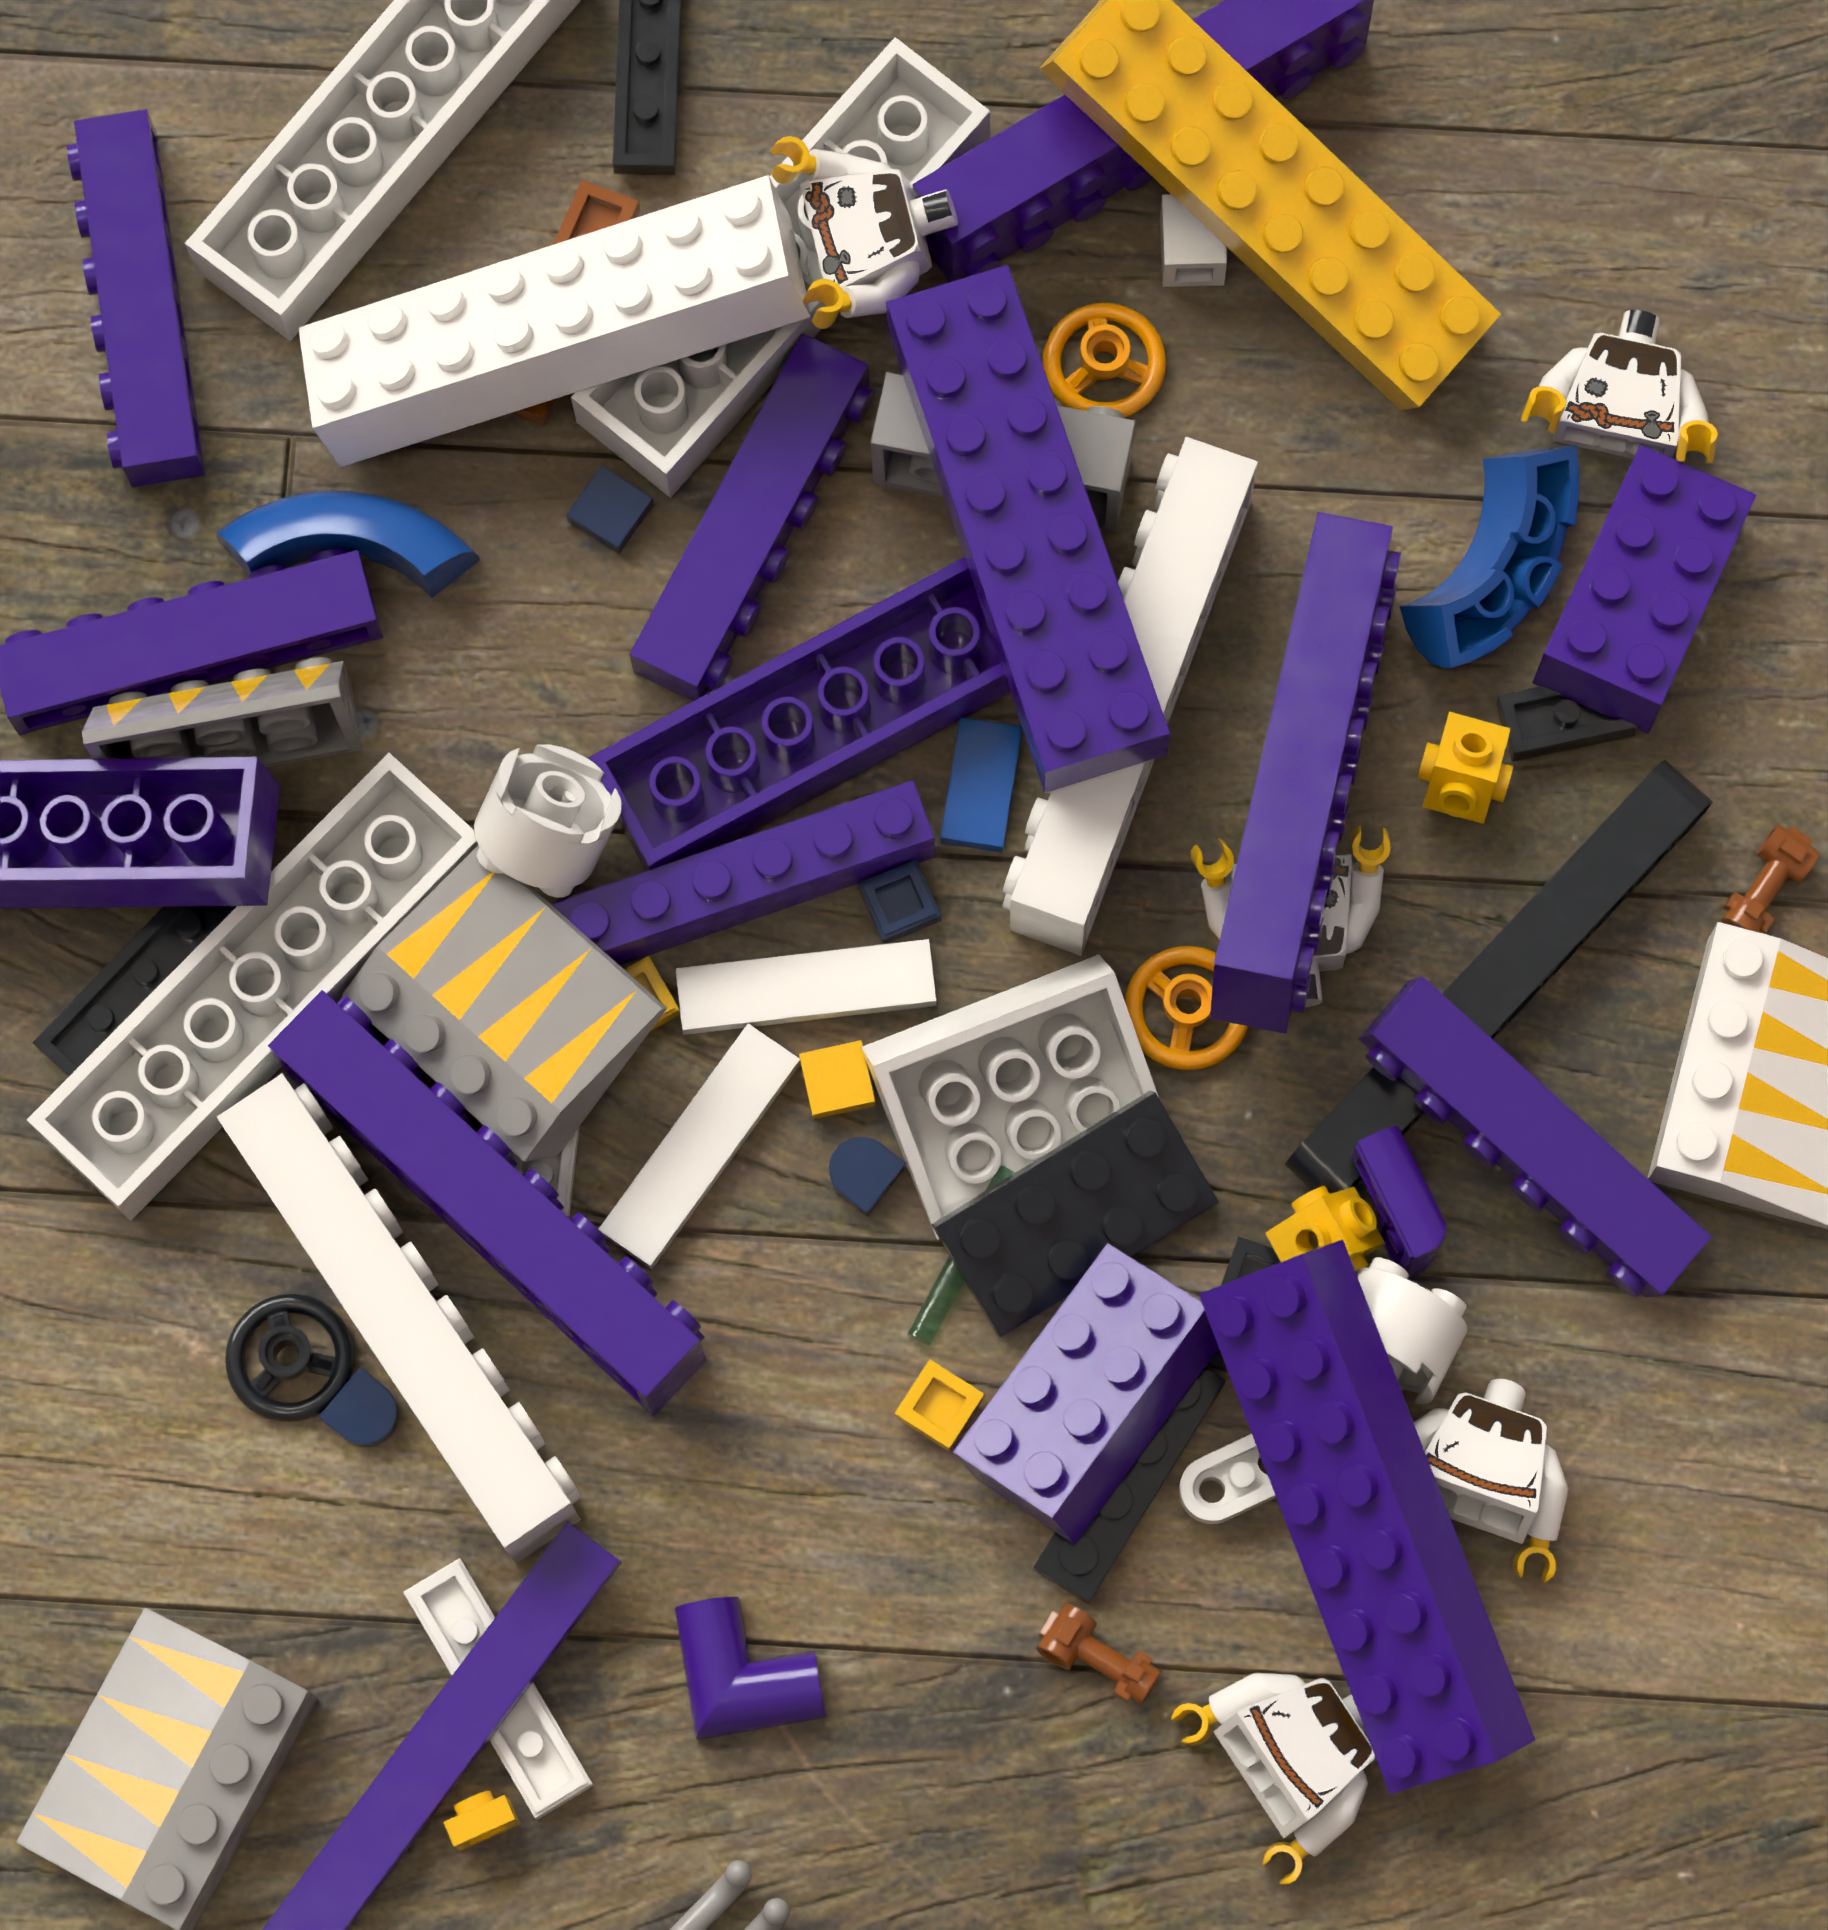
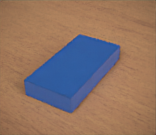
M960 717L941 830V844L1003 853L1022 737V726Z

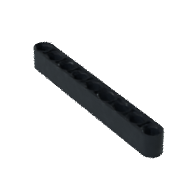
M1663 760L1442 994L1494 1040L1693 828L1710 808L1713 801L1671 764ZM1373 1067L1299 1145L1287 1160L1285 1166L1312 1190L1326 1186L1331 1194L1356 1187L1362 1181L1351 1158L1357 1141L1393 1126H1398L1404 1136L1425 1114L1414 1102V1098L1418 1093L1400 1077L1396 1081H1392Z

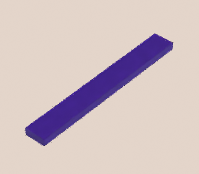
M568 1521L262 1930H349L613 1576L622 1561Z

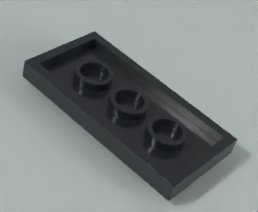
M1150 1090L931 1225L995 1334L1002 1337L1067 1297L1107 1243L1131 1257L1213 1207L1219 1201L1156 1092Z

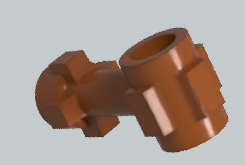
M1780 824L1775 825L1756 852L1758 857L1767 862L1745 896L1734 892L1723 906L1727 912L1721 919V922L1764 934L1774 921V918L1766 910L1786 879L1789 877L1799 884L1817 861L1820 852L1810 846L1813 840L1793 826L1787 830Z
M1065 1603L1058 1613L1053 1611L1039 1633V1637L1042 1640L1036 1648L1037 1651L1051 1663L1067 1670L1071 1668L1076 1658L1117 1682L1113 1692L1115 1697L1125 1703L1132 1699L1142 1705L1162 1672L1151 1665L1153 1659L1138 1651L1133 1659L1130 1660L1092 1637L1091 1634L1097 1626L1096 1621L1073 1605Z

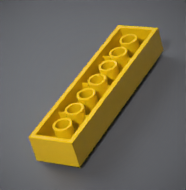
M1100 0L1039 68L1049 80L1399 410L1420 407L1501 315L1491 303L1172 0Z

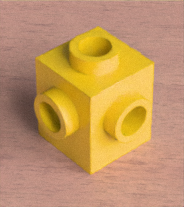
M1449 712L1440 745L1427 742L1417 779L1429 782L1422 807L1484 824L1491 799L1504 802L1514 766L1502 763L1511 728Z
M1326 1186L1316 1188L1291 1203L1295 1214L1265 1232L1281 1262L1343 1239L1355 1272L1361 1268H1368L1369 1265L1365 1256L1385 1244L1377 1229V1220L1372 1208L1365 1200L1360 1198L1355 1187L1331 1194Z

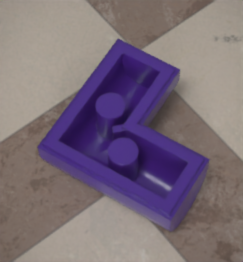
M1393 1126L1358 1140L1351 1158L1379 1213L1377 1229L1385 1242L1384 1247L1391 1261L1407 1271L1409 1280L1421 1274L1431 1265L1446 1235V1223L1400 1128Z
M739 1597L705 1599L683 1604L675 1608L696 1740L826 1718L815 1651L750 1662Z

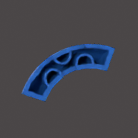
M1577 445L1527 450L1483 459V506L1476 533L1467 553L1451 575L1436 589L1413 602L1399 606L1409 637L1416 650L1429 663L1442 668H1454L1490 653L1513 636L1511 630L1519 624L1531 608H1539L1563 566L1557 560L1564 543L1567 526H1575L1579 498Z
M320 491L281 498L243 514L216 532L218 541L248 576L253 571L269 565H283L287 568L309 561L313 555L329 549H344L347 553L358 550L359 554L368 557L369 561L382 564L405 575L420 586L431 598L480 560L479 555L463 539L424 512L397 500L354 491Z

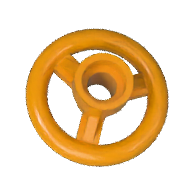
M1094 303L1070 312L1053 328L1044 347L1043 368L1052 394L1064 407L1087 411L1092 406L1109 407L1121 412L1125 418L1144 408L1157 394L1165 376L1166 352L1157 330L1143 315L1119 304ZM1107 321L1129 328L1141 339L1147 352L1148 365L1130 359V342L1127 335L1120 328L1108 324ZM1088 325V331L1083 336L1080 345L1081 367L1065 379L1061 367L1063 348L1075 331ZM1099 352H1109L1114 355L1115 360L1111 363L1103 364L1098 362L1094 356ZM1119 377L1140 385L1129 396L1112 402H1097L1080 395L1097 380L1108 381Z
M1196 946L1172 947L1151 956L1132 976L1124 1001L1142 1051L1157 1063L1179 1070L1207 1068L1227 1058L1245 1037L1249 1026L1229 1023L1225 1033L1214 1044L1201 1050L1189 1051L1193 1028L1203 1024L1210 1017L1212 986L1206 979L1196 974H1182L1170 980L1162 973L1166 969L1178 965H1196L1213 972L1216 952ZM1147 988L1163 1000L1164 1012L1169 1020L1174 1023L1170 1047L1159 1042L1146 1025L1143 1014V1001ZM1182 997H1192L1197 1000L1200 1008L1195 1013L1186 1014L1178 1009L1176 1002Z

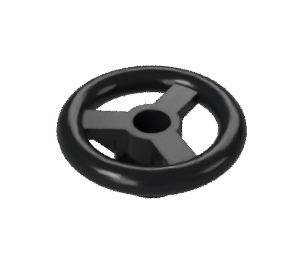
M300 1294L273 1296L251 1307L234 1326L225 1353L227 1377L239 1400L256 1414L281 1422L305 1420L322 1413L350 1379L354 1366L353 1341L345 1322L335 1310L324 1302ZM288 1313L303 1314L319 1322L332 1339L335 1357L315 1353L306 1335L298 1328L291 1326ZM268 1320L271 1329L263 1336L258 1348L259 1360L264 1370L251 1382L245 1368L246 1346L257 1327ZM286 1346L297 1347L299 1349V1356L293 1364L289 1366L278 1364L277 1358L281 1349ZM304 1372L329 1377V1380L321 1390L302 1401L291 1403L278 1402L267 1397L282 1380L297 1378Z

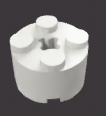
M536 745L533 753L518 755L520 749L518 748L509 752L502 760L475 819L474 833L479 845L476 857L479 863L491 872L505 873L522 883L540 888L549 896L556 898L566 897L570 895L575 886L583 883L593 872L620 816L621 799L616 788H614L611 795L600 781L604 772L595 763L574 751L554 745Z
M1376 1257L1369 1268L1359 1269L1356 1271V1275L1401 1391L1404 1389L1418 1392L1419 1394L1414 1402L1416 1404L1430 1403L1467 1333V1325L1462 1318L1467 1306L1459 1297L1446 1290L1434 1288L1430 1292L1424 1287L1408 1280L1409 1274L1400 1265L1390 1260Z

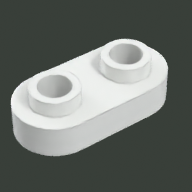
M1252 1434L1195 1460L1186 1468L1179 1485V1497L1184 1510L1193 1519L1205 1524L1222 1523L1276 1498L1268 1475L1263 1473L1258 1466V1459L1261 1456ZM1210 1480L1218 1482L1224 1490L1223 1498L1216 1503L1206 1502L1199 1493L1201 1484Z

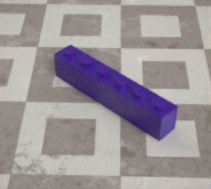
M147 109L75 120L74 126L77 143L67 144V156L73 181L82 180L85 200L75 201V213L81 238L90 237L93 257L83 258V270L89 295L98 294L101 314L91 316V328L97 353L106 352L109 372L99 374V385L105 410L114 409L117 430L107 432V443L112 466L114 469L123 468L132 487L206 476L156 130Z
M801 333L629 654L633 673L691 701L704 696L709 688L715 690L721 687L733 660V657L727 655L737 634L746 637L753 628L761 609V603L756 601L763 585L766 580L771 583H775L778 580L790 553V549L784 547L794 527L803 530L808 524L818 502V496L813 494V491L823 474L831 477L838 468L846 449V442L841 441L851 420L859 424L871 405L875 390L869 388V365Z
M329 549L313 555L310 558V563L288 569L283 565H269L253 571L249 575L250 579L228 585L221 581L205 582L192 587L188 591L189 595L168 601H164L163 598L159 597L145 598L130 604L127 607L128 611L104 618L101 614H85L69 620L66 624L67 627L44 634L39 630H26L12 634L6 638V644L0 645V689L7 718L18 735L89 717L93 707L108 705L109 699L118 694L142 692L147 697L171 693L173 686L182 682L201 680L213 684L232 679L236 674L246 670L269 669L381 639L383 635L359 551L355 550L347 553L344 549Z
M914 780L562 899L551 903V905L620 966L856 885L915 859L920 863L935 858V838Z
M1423 976L1408 981L1358 1038L1370 1050L1365 1057L1377 1071L1392 1081H1396L1398 1077L1403 1079L1418 1093L1414 1098V1102L1426 1115L1440 1124H1444L1447 1120L1466 1136L1462 1141V1145L1475 1159L1487 1167L1492 1168L1496 1163L1514 1179L1510 1185L1512 1191L1531 1208L1540 1211L1545 1207L1563 1223L1558 1228L1559 1233L1579 1251L1589 1254L1593 1250L1611 1266L1606 1272L1607 1276L1630 1296L1637 1297L1640 1293L1644 1297L1663 1295L1712 1237Z

